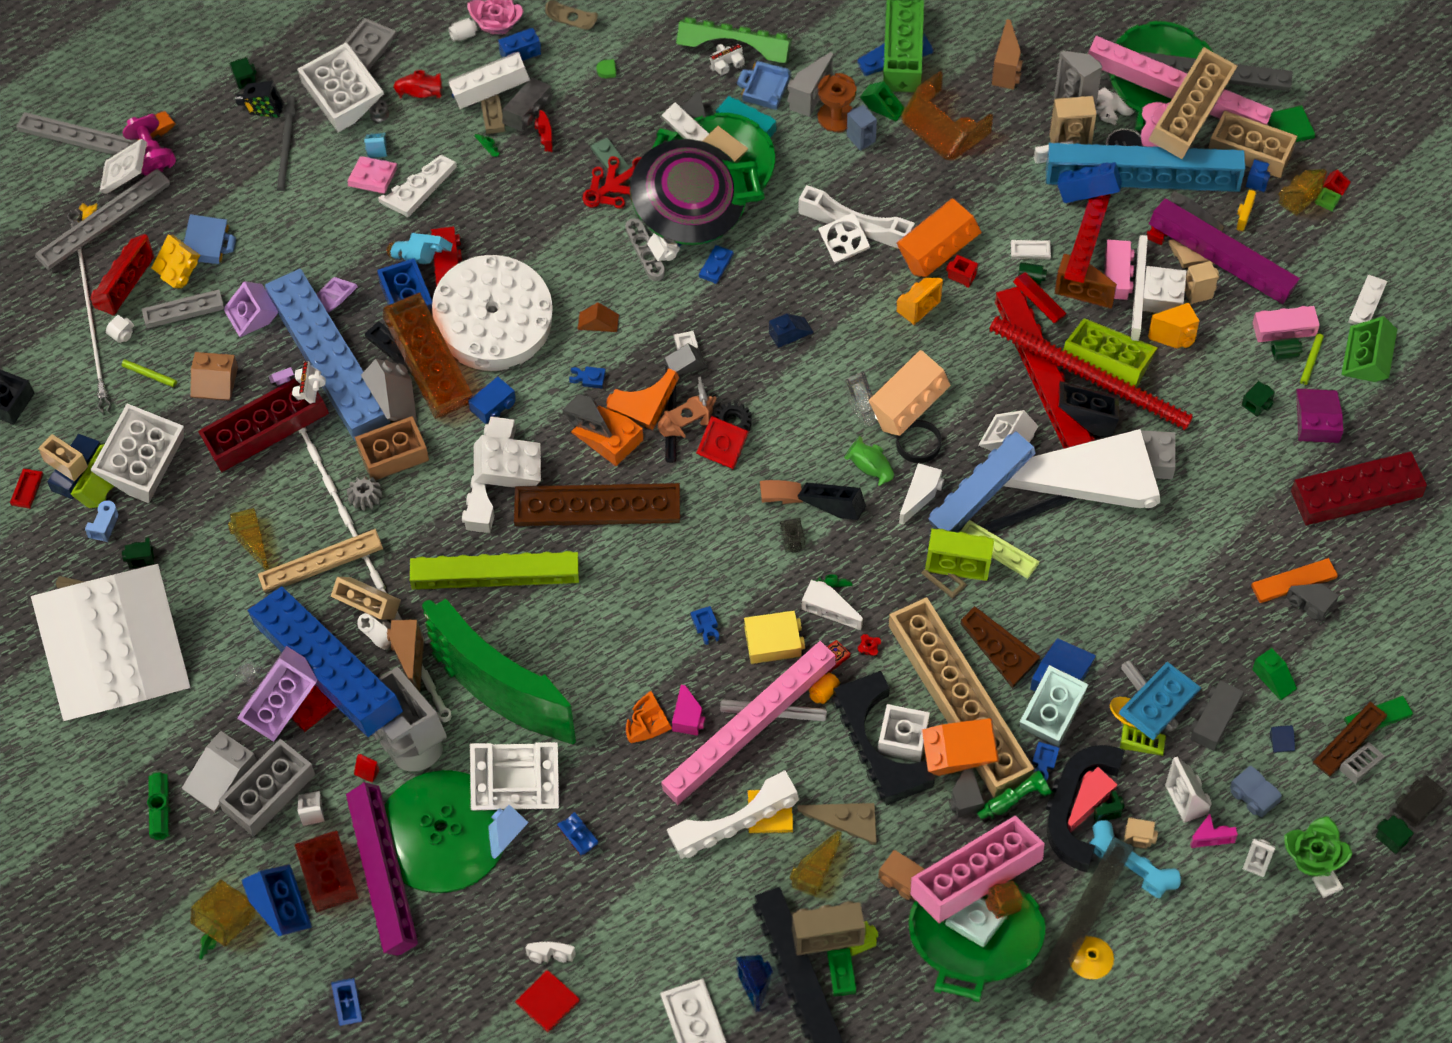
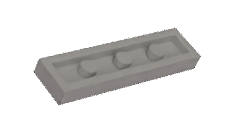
M215 290L142 308L146 328L148 329L224 310L220 290Z

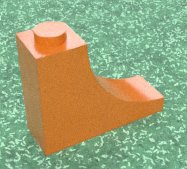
M668 369L656 384L647 389L636 392L615 389L613 394L611 393L608 396L606 407L611 411L630 418L639 425L653 430L679 376L676 371Z

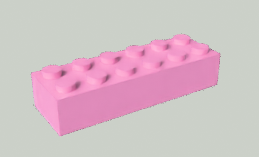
M1014 816L913 876L911 879V896L938 923H941L1043 860L1045 843L1019 818Z

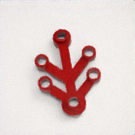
M616 156L610 157L608 159L609 167L605 185L599 189V181L604 177V172L601 167L593 168L591 187L584 192L582 197L584 204L590 208L597 207L599 204L613 205L617 209L623 208L625 201L622 197L612 198L604 195L608 192L630 195V187L620 184L632 177L633 171L642 157L635 158L632 162V167L616 178L615 173L616 169L620 166V161ZM617 161V164L611 165V162ZM600 171L601 174L596 176L595 172ZM592 196L596 197L594 201H590L589 198ZM622 201V204L616 205V202Z

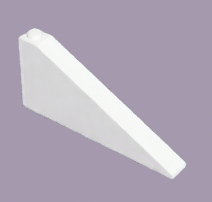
M1140 429L1034 456L1004 485L1005 487L1134 508H1152L1160 503L1159 490Z

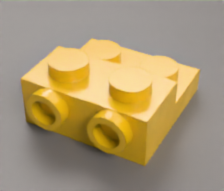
M168 234L151 269L160 274V278L173 288L182 289L188 283L189 276L197 266L200 254L174 235Z

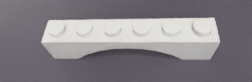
M806 185L799 198V214L829 224L854 212L865 237L898 249L899 247L896 242L914 229L915 223L899 217L878 218L853 211L835 201L826 192ZM846 222L842 224L844 230L853 231L857 229L852 223Z
M490 417L489 424H485L484 435L514 439L516 431L515 420ZM473 475L471 479L472 492L467 495L466 504L468 508L467 511H463L462 523H465L466 530L491 533L495 516L494 509L486 493V484L475 483Z
M783 771L765 780L756 797L735 814L713 821L686 819L668 828L667 832L680 859L690 858L697 851L705 847L710 848L717 841L723 838H730L737 831L743 828H750L757 821L763 818H770L783 808L787 809L794 806L799 801L798 793L786 771Z

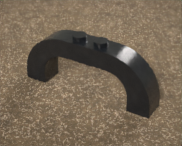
M1096 745L1082 749L1074 754L1066 763L1060 779H1055L1052 791L1056 793L1054 798H1049L1046 810L1050 811L1047 821V837L1052 850L1058 858L1072 868L1087 873L1095 849V845L1078 840L1067 828L1066 820L1077 785L1088 771L1091 770L1093 772L1097 767L1104 773L1117 777L1124 757V749L1108 745Z

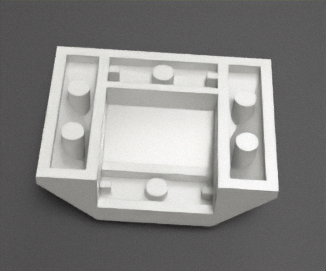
M558 742L494 745L492 743L470 744L471 810H498L499 808L504 810L508 805L514 809L559 808Z

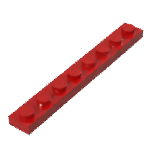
M1111 194L1089 198L1064 279L1084 283Z

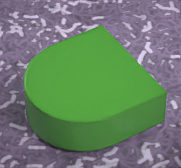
M614 59L603 60L597 64L598 76L601 78L616 77Z

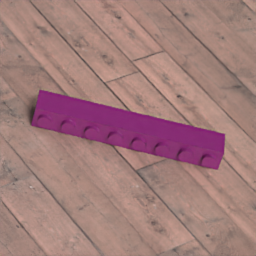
M1166 198L1154 210L1149 221V225L1281 304H1284L1290 297L1300 280L1299 277Z
M363 782L346 794L348 808L369 889L371 905L374 910L376 926L379 931L381 947L384 953L398 956L418 945L380 786Z

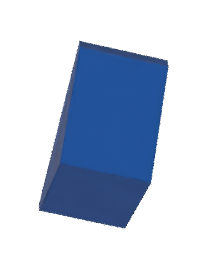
M355 979L331 982L339 1025L362 1022L359 992Z

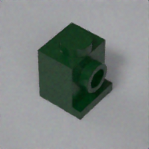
M145 538V542H134L124 545L125 550H122V559L124 563L127 562L129 569L155 565L150 538Z

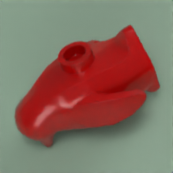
M416 70L413 74L395 81L393 88L400 98L403 97V94H408L414 98H427L431 96L441 98V73L432 76L425 74L424 70Z

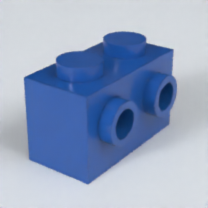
M533 28L498 40L502 58L519 52L522 61L541 55L540 40Z

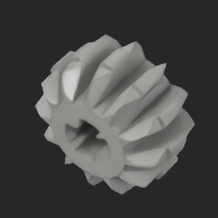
M366 476L361 480L356 477V483L350 482L347 496L349 503L353 504L355 509L361 506V509L365 511L366 506H369L373 510V503L379 505V499L382 498L381 486L373 477L369 480Z

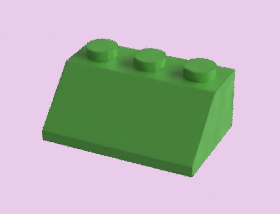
M1384 316L1350 326L1341 375L1371 382L1389 378L1397 328Z

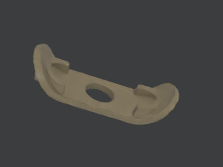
M556 0L548 1L545 6L546 15L560 23L589 30L597 22L598 13L596 12L590 13L564 6ZM575 13L578 15V19L576 21H569L568 16Z

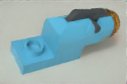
M412 233L409 241L391 242L387 247V255L399 263L415 258L417 265L427 264L432 261L435 251L439 253L442 250L451 251L453 244L440 236Z

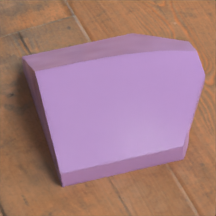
M333 277L316 295L327 313L339 306L358 286L355 283Z

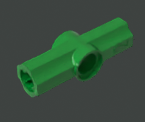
M157 772L149 776V798L147 799L149 808V837L151 839L163 840L169 837L168 774ZM158 804H163L160 808H155Z

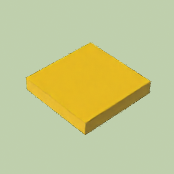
M748 790V804L756 797L760 790ZM792 807L783 808L777 811L774 816L757 821L754 826L749 828V833L793 832Z

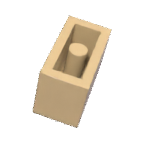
M1211 261L1188 267L1185 293L1190 304L1213 298L1219 273L1217 268L1213 267Z
M53 434L38 448L44 462L73 481L88 468L82 453Z

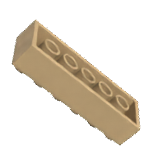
M1203 48L1155 126L1148 141L1183 159L1230 81L1237 65Z

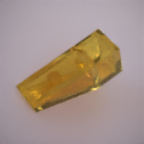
M252 508L230 514L231 522L228 523L230 534H235L236 540L264 570H268L269 566L255 509Z
M837 831L803 858L797 868L794 867L792 869L789 880H792L793 889L817 897L840 845L842 832Z

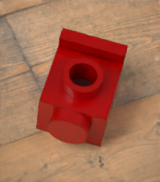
M957 255L954 261L948 263L946 268L948 278L969 288L978 273V263Z

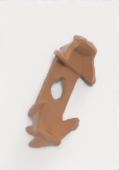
M699 396L689 398L683 405L669 412L664 411V415L658 422L660 433L664 437L682 436L685 438L686 436L681 428L703 417L700 424L703 426L708 425L710 416L713 413L716 397L708 396L707 405L703 406ZM682 410H691L693 416L690 418L682 417Z

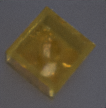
M220 879L191 907L190 923L226 947L254 919L255 908L249 902L247 896Z

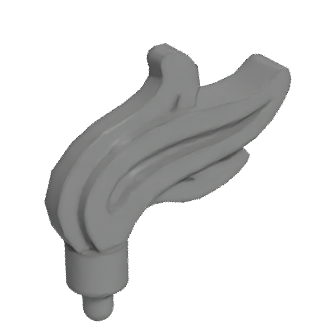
M698 377L699 400L703 406H706L708 398L704 383H702L701 377Z

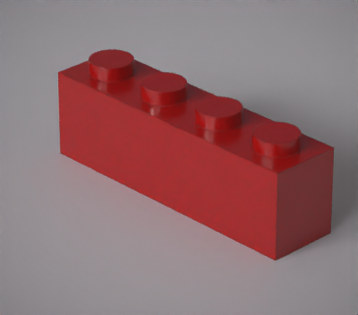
M454 227L431 229L432 236H440L453 244L451 251L442 250L441 253L436 251L434 253L436 286L451 268L462 261L461 250H457V246L461 245L460 235L455 234Z

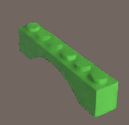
M685 17V19L679 21L676 44L695 47L711 39L731 38L753 46L767 60L786 63L789 60L792 38H788L787 34L776 33V35H771L766 30L754 32L749 27L737 29L732 28L733 25L725 23L719 26L714 25V22L709 20H703V23L696 22V19L692 17Z

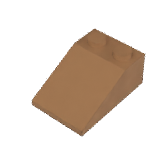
M1008 19L1006 20L994 61L992 85L1014 89L1015 84L1020 83L1023 60H1020L1021 51L1011 20Z
M391 620V628L387 630V639L391 641V649L395 651L406 677L420 692L424 637L418 621Z

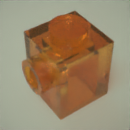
M1014 881L996 884L989 888L986 906L998 919L1021 911L1023 896Z

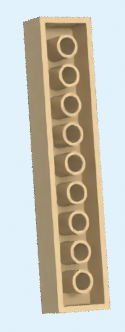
M926 597L889 615V628L948 724L992 719L999 761L975 767L992 796H999L1011 787L1013 789L1017 788L1034 773V767L928 598Z

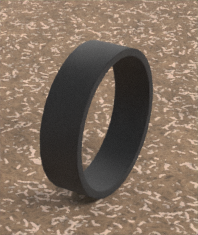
M916 420L906 430L914 427L930 430L938 439L939 444L937 448L928 455L914 456L902 449L899 443L900 436L898 435L896 437V448L905 460L912 463H926L938 455L941 448V434L932 423Z

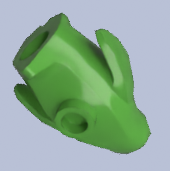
M860 436L844 456L846 460L850 459L863 473L878 477V486L891 481L894 477L891 465L882 454L883 449L875 444L872 447L865 445L863 438Z

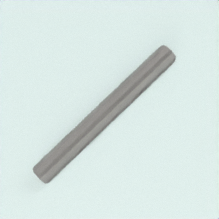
M723 699L721 700L720 711L738 714L751 702ZM789 706L778 717L826 721L827 710L824 708Z

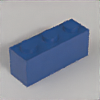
M1113 162L1102 163L1094 167L1087 166L1075 171H1065L1059 174L1057 185L1063 202L1069 203L1120 192L1122 180L1117 164Z

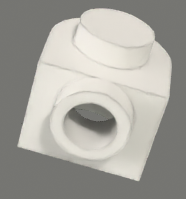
M117 315L108 324L106 334L118 343L126 342L132 335L134 324L128 318L123 319Z

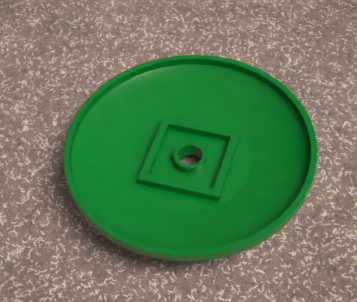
M440 770L416 776L394 791L384 804L402 880L405 885L430 893H447L464 889L484 878L495 867L504 852L503 850L495 859L491 856L489 826L494 821L491 817L497 810H471L470 775L467 773ZM439 823L447 825L444 831H437L435 829Z

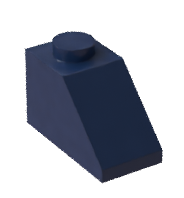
M784 314L769 321V334L778 348L813 334V330L805 317Z

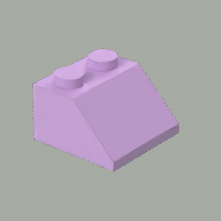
M246 281L242 283L224 307V311L239 337L269 325L278 314V310L263 285Z

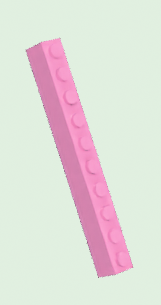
M1095 36L1088 52L1095 60L1101 63L1102 70L1171 99L1187 75L1185 72L1098 36ZM1224 89L1209 115L1220 119L1225 110L1267 125L1273 109Z
M819 641L661 782L663 791L679 805L835 666V654Z

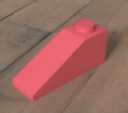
M1099 767L1093 772L1091 770L1088 771L1082 778L1083 782L1067 825L1070 833L1086 820L1098 805L1106 802L1110 797L1111 791L1117 788V784Z

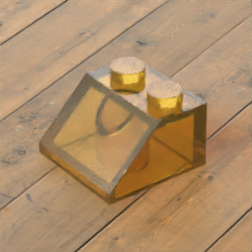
M1325 169L1305 170L1300 176L1296 175L1288 187L1284 186L1281 189L1278 203L1294 215H1299L1321 193L1327 171Z

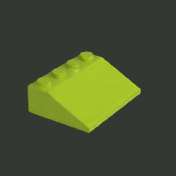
M1084 318L1066 340L1063 351L1067 350L1068 354L1073 353L1074 357L1079 356L1078 359L1081 360L1083 358L1084 362L1087 363L1089 361L1090 365L1093 366L1095 364L1096 368L1100 367L1102 371L1106 370L1108 374L1112 373L1114 377L1118 376V379H1124V382H1130L1129 385L1133 386L1134 384L1136 385L1135 388H1137L1157 347L1140 340L1133 341L1130 336Z

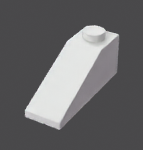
M918 463L900 512V524L907 522L932 500L937 490H942L944 479L941 478L942 470Z
M810 581L802 599V610L858 630L862 629L863 618L832 587L822 581Z
M1254 838L1243 869L1264 877L1275 846H1272L1266 840Z

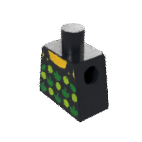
M273 81L247 84L244 93L236 95V104L238 106H246L250 115L280 118L284 102Z

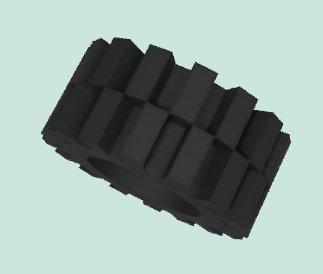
M728 402L727 407L723 404L721 409L718 408L717 414H715L716 418L726 421L729 417L736 416L741 420V423L736 426L747 431L751 430L752 415L748 407L744 408V404L741 403L738 406V402H734V405Z

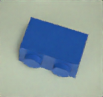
M496 377L468 400L470 411L485 424H488L490 417L499 418L503 410L510 409L514 405L516 400L515 391L502 379Z

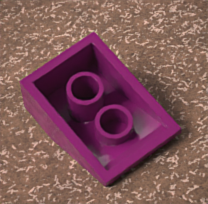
M1296 388L1298 441L1340 443L1343 434V415L1337 390Z

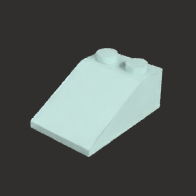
M1049 665L1020 720V728L1059 747L1088 688V684Z

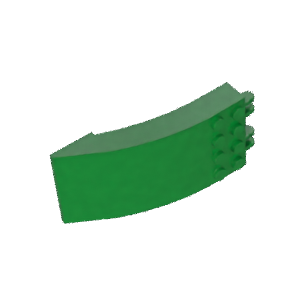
M446 598L437 605L432 600L423 602L422 609L426 617L427 635L431 640L429 644L433 649L432 656L438 663L442 661L445 665L444 669L450 678L454 676L474 697L509 721L527 730L572 745L576 743L571 704L545 674L539 676L521 667L490 646L466 623Z

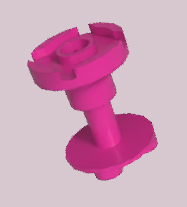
M149 114L141 118H130L127 121L128 125L123 130V136L129 140L143 139L147 142L142 166L144 176H147L156 169L163 172V169L167 166L170 169L176 162L173 151L169 148H161L159 143L153 141L150 135L159 126V120L155 114Z

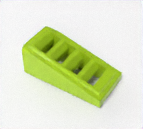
M1123 724L1120 748L1163 756L1166 735L1160 733L1155 738L1159 739L1158 748L1153 747L1154 740L1150 738L1149 746L1145 745L1147 735L1136 727ZM1129 735H1133L1132 741L1128 740ZM1137 736H1141V743L1137 742Z

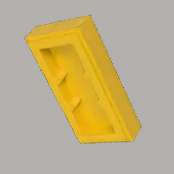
M1249 190L1245 203H1240L1237 215H1240L1236 230L1244 231L1254 204L1256 191Z

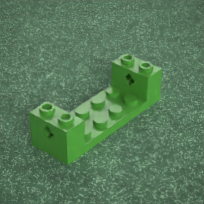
M886 0L883 81L891 91H921L924 0Z

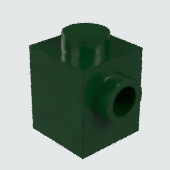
M247 57L229 63L238 90L245 88L247 84L256 83L254 75L257 72L253 63H249Z
M1258 381L1244 395L1241 406L1258 417L1264 410L1268 411L1273 406L1275 391L1270 386Z
M1393 815L1389 820L1383 819L1376 827L1378 832L1375 837L1396 855L1411 840L1414 832L1408 828V825L1402 819H1398Z

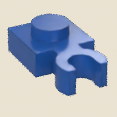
M576 367L571 368V373L577 374V376L569 377V382L578 383L583 381L582 385L584 387L603 388L606 369L585 367V371H581Z
M711 606L690 612L697 634L703 632V642L706 645L709 644L708 636H714L715 640L719 641V633L714 629L718 627Z
M1042 742L1037 744L1032 764L1038 765L1034 769V773L1039 770L1043 774L1045 781H1047L1049 776L1047 769H1054L1059 752L1058 747Z

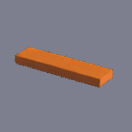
M1327 558L1253 582L1251 587L1259 603L1287 595L1291 586L1321 584L1336 579L1338 575L1331 561Z

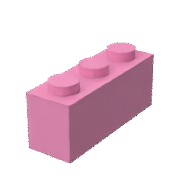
M1107 240L1104 275L1117 284L1114 299L1128 300V294L1133 292V282L1130 281V277H1133L1134 265H1130V261L1134 259V249H1131V241Z
M1301 306L1292 309L1282 308L1274 311L1264 310L1256 312L1253 319L1258 342L1316 336L1320 326L1314 306Z

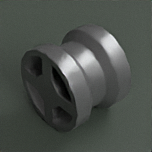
M378 99L369 108L370 118L374 122L379 123L388 119L389 112L385 101Z

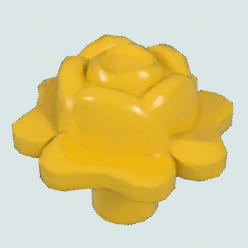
M84 203L80 205L78 209L83 212L82 220L97 211V203L90 206Z

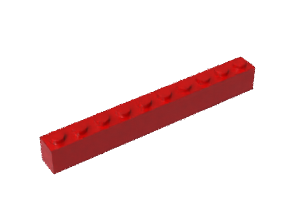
M1018 287L996 292L995 304L1002 319L1004 318L1007 323L1010 321L1011 325L1016 324L1017 328L1021 327L1023 331L1027 330L1029 334L1033 333L1035 337L1039 336V339L1042 340L1041 326L1036 324L1034 320V312L1027 305L1026 295L1021 293ZM1015 343V347L1063 449L1095 441L1094 437L1089 435L1087 429L1058 407L1059 382H1065L1062 371L1058 370L1057 363L1052 364L1051 360L1046 361L1045 357L1040 358L1039 354L1035 355V352H1029V349L1025 350L1023 346L1019 347Z

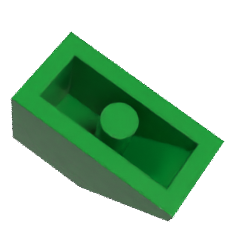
M884 81L870 84L860 96V99L869 110L897 122L906 109Z
M1273 648L1255 659L1252 670L1280 701L1297 690L1286 662Z

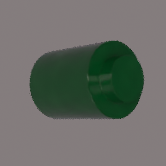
M1020 262L1018 276L1026 272L1037 284L1041 285V281L1046 280L1047 269H1043L1044 265Z
M1296 337L1273 340L1271 342L1274 360L1299 357L1300 353L1303 352L1302 342L1298 341Z

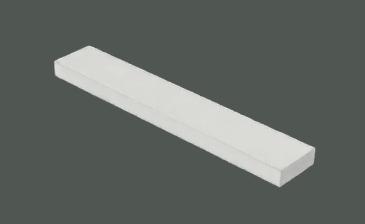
M1144 235L1139 236L1137 247L1131 339L1133 341H1139L1142 324L1147 236Z

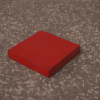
M711 416L696 454L734 469L750 431Z
M546 970L515 1003L549 1033L580 1002V999L550 971Z

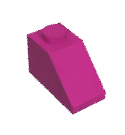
M681 685L672 720V731L698 736L699 729H704L705 717L702 716V708L685 685Z

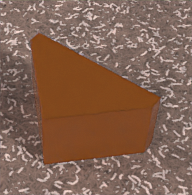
M598 302L580 312L578 330L617 332L619 314Z

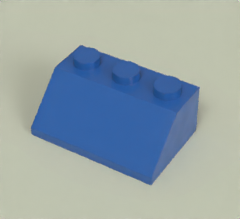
M415 258L377 270L380 286L398 329L417 323L432 308L431 297Z

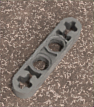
M635 218L628 220L625 225L626 233L647 276L652 281H660L665 276V269L662 262L657 261L647 244L650 237L643 223ZM634 225L635 227H637L638 234H635V231L633 228H631V226ZM639 240H645L647 242L644 246H639L636 244ZM648 254L654 256V258L649 261L645 260L643 257ZM654 264H655L656 270L659 271V274H656L655 272H653V267H652V266H653Z

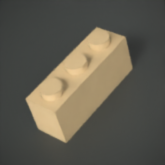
M337 577L331 597L381 620H394L401 601L352 577Z

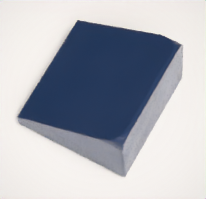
M1293 725L1272 727L1269 734L1273 753L1295 751Z

